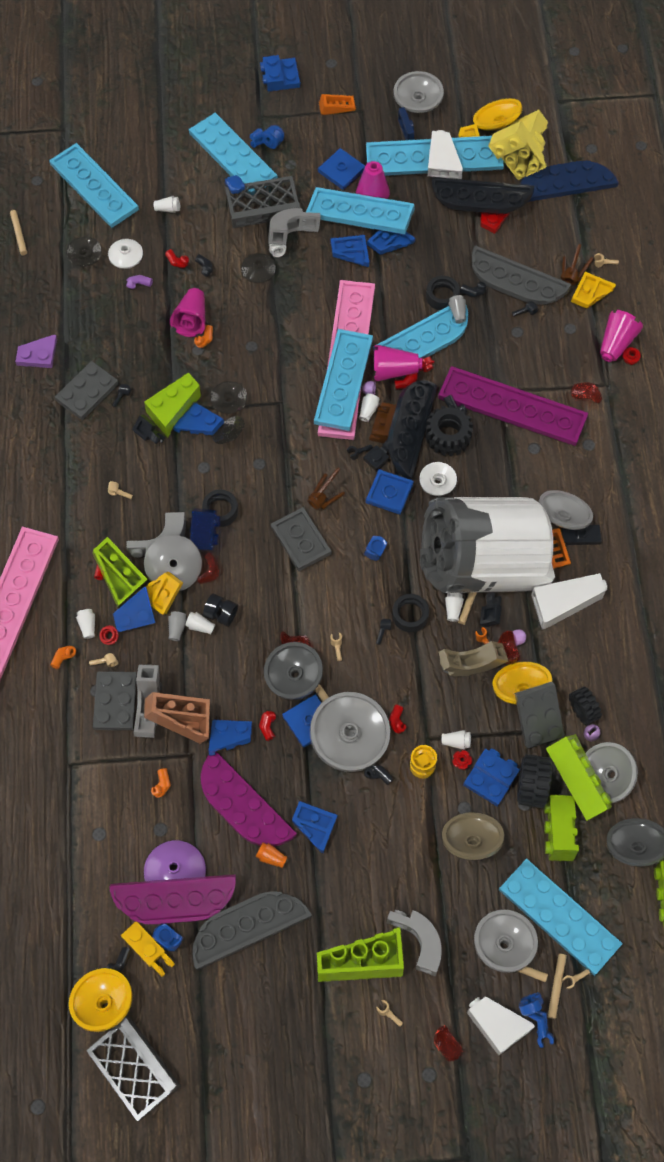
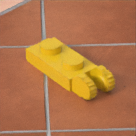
M135 921L121 935L142 960L161 977L165 974L164 970L155 963L160 957L171 968L175 965L165 954V950L138 922Z

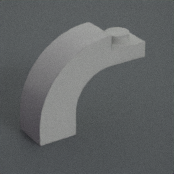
M302 208L278 212L270 220L268 244L286 245L287 234L293 231L319 232L320 213L303 212Z
M184 512L165 513V527L158 537L144 541H127L128 555L136 558L145 556L149 546L155 540L165 535L174 534L184 537L186 530Z
M139 665L136 679L138 700L134 737L154 738L157 724L144 718L145 698L152 692L160 693L159 665Z
M414 910L410 918L406 917L407 914L402 911H390L387 924L411 932L419 941L421 952L416 970L436 976L442 950L440 938L435 927L426 917Z

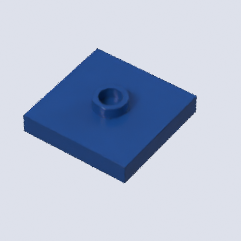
M340 148L318 168V172L344 190L363 173L365 165Z
M379 469L366 498V503L401 515L414 481Z
M316 694L282 714L283 719L303 748L311 744L310 724L316 709L321 704Z

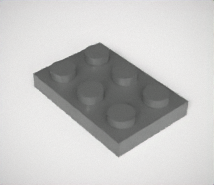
M91 361L55 396V401L83 420L119 382Z
M304 507L270 524L298 572L328 557L332 553Z
M97 672L93 718L94 730H134L136 672Z
M553 682L514 693L524 745L527 749L564 737L557 693Z

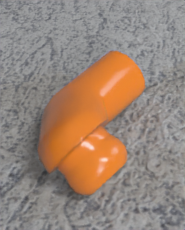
M206 325L204 335L202 337L198 336V338L195 337L194 343L197 347L204 348L212 342L213 327Z
M70 645L59 648L50 666L59 669L63 660L74 657L76 648Z
M166 768L157 771L159 783L151 788L152 795L157 798L164 796L171 786Z

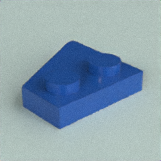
M379 230L367 241V245L381 255L414 244L415 237L408 232L400 234Z
M365 235L330 238L333 257L369 267Z
M194 402L173 426V429L179 433L180 430L190 431L191 434L203 433L204 435H214L222 426L224 420Z
M143 587L113 613L118 632L155 623L146 587Z
M212 720L209 756L215 755V751L224 748L230 750L238 745L250 743L252 721Z
M299 801L292 822L321 853H324L337 820V815Z

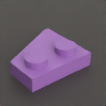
M51 335L18 346L16 365L52 368L57 336Z

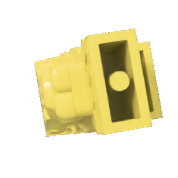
M540 110L532 112L514 121L510 126L494 133L488 145L497 159H503L517 180L538 172L547 166L542 154L545 141L541 134L547 129L548 121Z

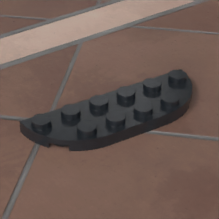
M433 177L432 179L433 192L436 199L450 209L507 214L524 206L534 193L533 185Z
M421 380L414 382L403 389L399 396L388 434L387 445L391 460L397 472L406 479H411L413 476L438 386L430 381Z

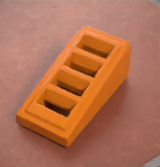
M321 94L319 101L321 115L356 110L353 96Z
M560 528L553 529V537L556 539L553 540V544H558V547L553 548V552L561 551L560 554L553 555L552 566L555 569L570 565L571 561ZM563 557L564 559L563 561L555 562L557 558Z

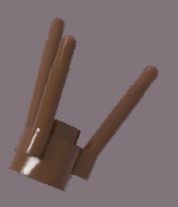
M578 244L572 265L568 269H566V257H563L560 278L562 281L570 283L571 286L580 282L582 275L594 259L590 257L583 269L578 273L575 266L581 244Z
M339 467L322 486L327 477V473H325L313 493L308 497L307 501L314 509L319 510L322 508L324 510L329 504L345 495V492H341L326 501L327 497L323 493L340 471Z

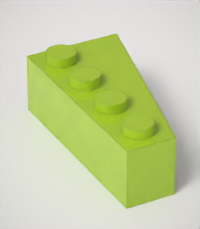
M576 734L566 736L546 748L586 821L612 808L610 804L612 802L607 792H604L601 781L596 775Z
M400 927L384 934L379 933L368 939L356 940L354 943L345 946L340 945L317 953L318 982L403 977L404 964Z

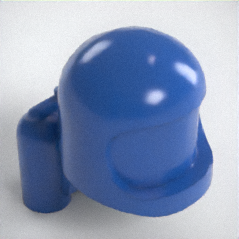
M277 125L270 126L265 131L258 128L250 134V139L253 140L250 144L255 148L264 143L267 147L275 149L284 140V131Z

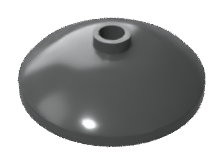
M289 642L280 645L270 653L264 666V677L270 690L277 696L289 700L301 699L311 694L320 684L323 675V665L318 653L309 645L300 642ZM293 673H299L297 677H292Z
M641 818L620 821L607 834L608 850L614 858L627 865L638 867L653 865L664 858V829L653 821Z

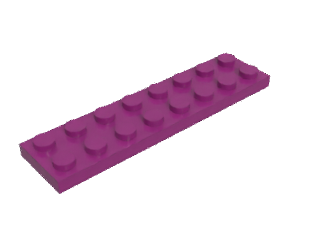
M453 366L450 367L438 395V399L441 400L452 395L458 406L464 404L467 409L574 446L577 445L588 416L587 412Z

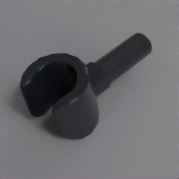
M530 301L524 308L514 311L512 314L516 316L528 311L531 315H534L538 312V307L534 302Z
M121 384L119 386L117 398L112 404L113 407L116 408L123 395H130V385Z
M370 444L358 449L355 446H350L347 449V453L355 452L350 455V458L356 460L360 453L372 449V445Z
M391 619L381 620L380 631L376 641L377 645L381 644L384 630H391Z

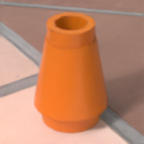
M264 842L255 856L260 859V862L281 868L287 859V856L270 843L266 844Z

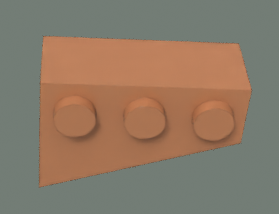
M152 692L145 698L144 718L201 744L209 738L210 699Z

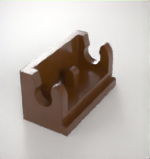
M380 403L369 438L370 441L384 444L388 440L397 404Z

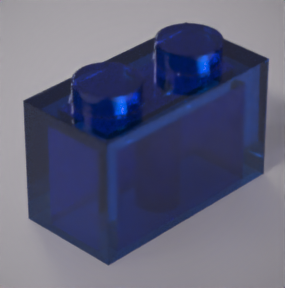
M198 508L192 510L190 540L198 549L213 550L215 546H218L219 534H216V527L220 525V516L217 515V510Z

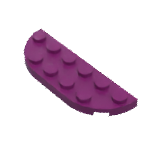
M216 751L215 755H208L201 771V786L205 798L242 838L258 846H261L263 842L266 844L270 843L272 846H279L297 836V833Z
M236 874L110 884L109 887L112 899L118 909L136 922L163 924L199 921L219 913L230 901L235 889Z

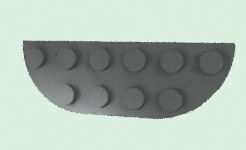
M476 245L473 249L471 261L477 278L481 282L486 283L488 287L524 302L532 301L536 305L553 303L564 297L571 288L570 283Z
M272 891L256 895L213 915L201 926L193 944V961L196 971L311 918L310 911L296 897Z

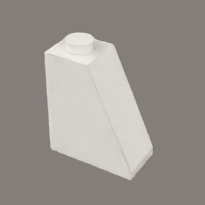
M443 130L432 131L428 176L462 179L463 168L450 133Z
M478 997L469 1004L470 1009L467 1014L498 1056L535 1027L530 1021L487 997H484L482 1000Z

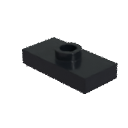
M589 525L579 530L561 528L565 545H601L600 525Z

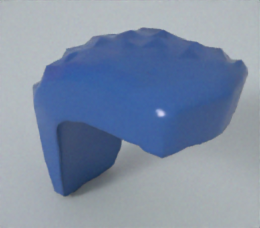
M238 175L225 179V185L232 194L240 193L245 189V185Z
M373 536L365 549L364 555L371 560H379L388 544L387 541L381 536Z
M165 923L156 927L152 938L168 951H175L183 941V937Z

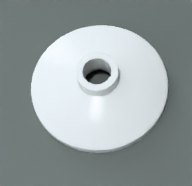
M121 239L111 245L108 257L114 266L128 269L140 263L143 257V250L138 242L131 239Z
M433 462L422 469L419 480L424 491L434 496H443L455 488L457 476L453 468L448 464Z

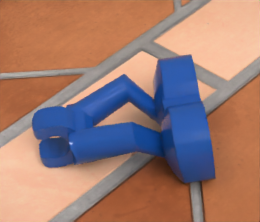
M538 992L521 998L519 1008L522 1016H528L537 1021V1043L540 1048H543L542 1038H549L552 1045L554 1044V1037L548 1031L547 1013L540 1011L544 1001Z

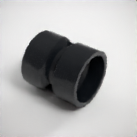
M213 593L205 604L203 616L212 620L217 619L218 623L229 627L237 614L238 604L230 600L224 601L223 597Z

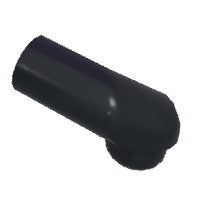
M122 947L115 965L109 963L107 968L121 972L127 965L132 952L131 949Z

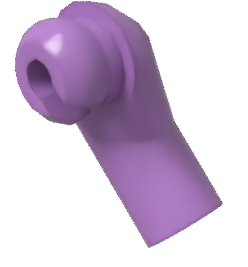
M142 275L131 276L126 280V287L135 289L136 284L151 287L153 279Z

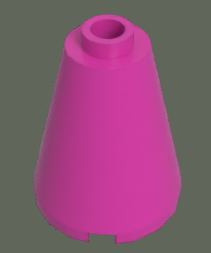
M371 161L366 164L356 188V194L384 199L389 198L390 190L382 165L379 162Z
M191 288L187 291L170 318L171 327L174 326L176 332L185 337H195L196 334H202L206 326L205 296L197 288Z
M617 310L616 313L611 311L600 350L602 359L607 362L616 361L642 331V322L639 321L637 323L635 321L636 317L625 311Z
M375 345V381L418 373L419 369H422V358H419V354Z

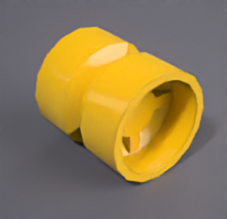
M420 745L412 751L410 770L414 776L428 778L434 773L437 763L435 750L430 746Z

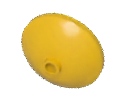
M501 99L491 102L475 113L473 122L477 124V128L482 130H502L517 120L522 112V104L516 99Z
M517 662L507 665L497 672L493 679V690L501 700L516 704L514 693L552 682V676L549 670L540 664Z
M108 968L93 970L79 979L73 987L69 997L70 1014L77 1025L87 1031L101 1032L109 1030L119 1024L129 1012L132 1004V989L125 976L116 970ZM108 1003L105 1008H102L103 1004Z

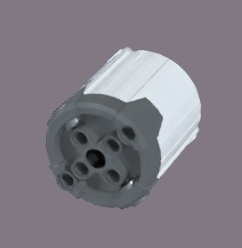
M438 497L428 503L429 507L424 515L420 566L426 579L438 591L443 593L533 591L534 587L552 584L555 578L552 566V526L544 507L533 498Z

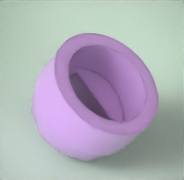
M365 382L362 386L363 393L365 395L367 393L375 395L376 382Z
M518 629L510 632L513 644L518 646L525 642L526 633L523 630Z
M595 724L588 725L584 730V737L588 741H596L600 736V729ZM592 729L596 730L591 735L588 734Z

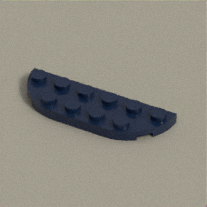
M586 160L546 166V168L527 177L525 176L520 184L534 186V193L528 201L531 202L618 187V180L605 166Z

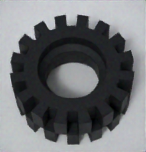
M585 686L570 693L569 701L577 718L584 725H589L600 719L602 713L595 696Z

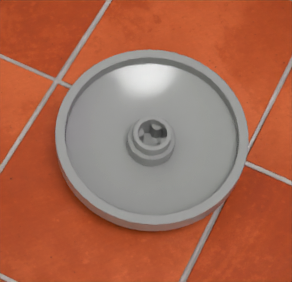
M342 692L327 698L316 709L310 724V739L313 749L324 763L340 771L357 772L371 767L383 756L390 740V724L384 710L376 701L364 694Z

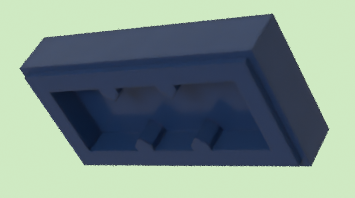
M405 107L399 108L398 121L405 140H414L413 121L409 120Z

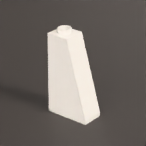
M599 573L534 587L531 596L542 630L601 600L604 597L605 591H607V584L605 580H602Z

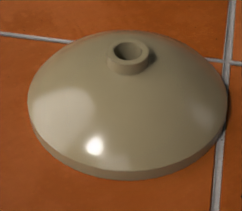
M473 812L463 813L451 818L445 824L442 831V841L446 849L453 855L467 860H480L490 857L500 850L504 843V830L497 820L488 815Z

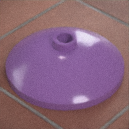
M174 840L160 844L149 854L144 866L145 881L206 877V865L202 854L196 847L184 841ZM172 865L178 866L174 871L170 870V867Z

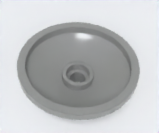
M414 71L401 76L394 86L396 102L399 106L405 107L410 112L423 113L431 111L443 99L444 89L442 83L434 75L427 72Z
M552 490L543 493L538 501L546 510L550 522L558 527L579 530L588 527L593 520V512L588 504L573 494Z
M165 535L158 538L149 546L145 554L144 568L151 582L158 579L162 574L170 572L183 582L179 590L182 591L190 587L197 580L201 572L202 559L198 548L191 540L180 535ZM173 559L177 561L175 567L170 566V561Z
M611 742L600 743L590 748L586 755L601 781L604 792H607L610 796L611 803L621 801L631 793L637 781L638 769L633 755L625 747ZM614 771L615 776L611 778L610 774Z
M497 910L487 914L477 925L474 945L478 956L487 966L499 972L510 973L519 971L531 963L537 952L538 937L531 922L520 913L511 910ZM505 943L508 947L502 948L500 944Z

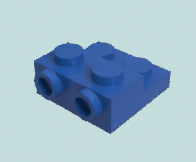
M279 55L263 57V62H260L261 72L265 74L262 75L263 85H267L268 92L300 88L295 58L279 59Z
M485 748L463 783V786L498 807L518 776L520 769L517 768L518 765L510 759L505 761L500 758L501 755L498 751Z

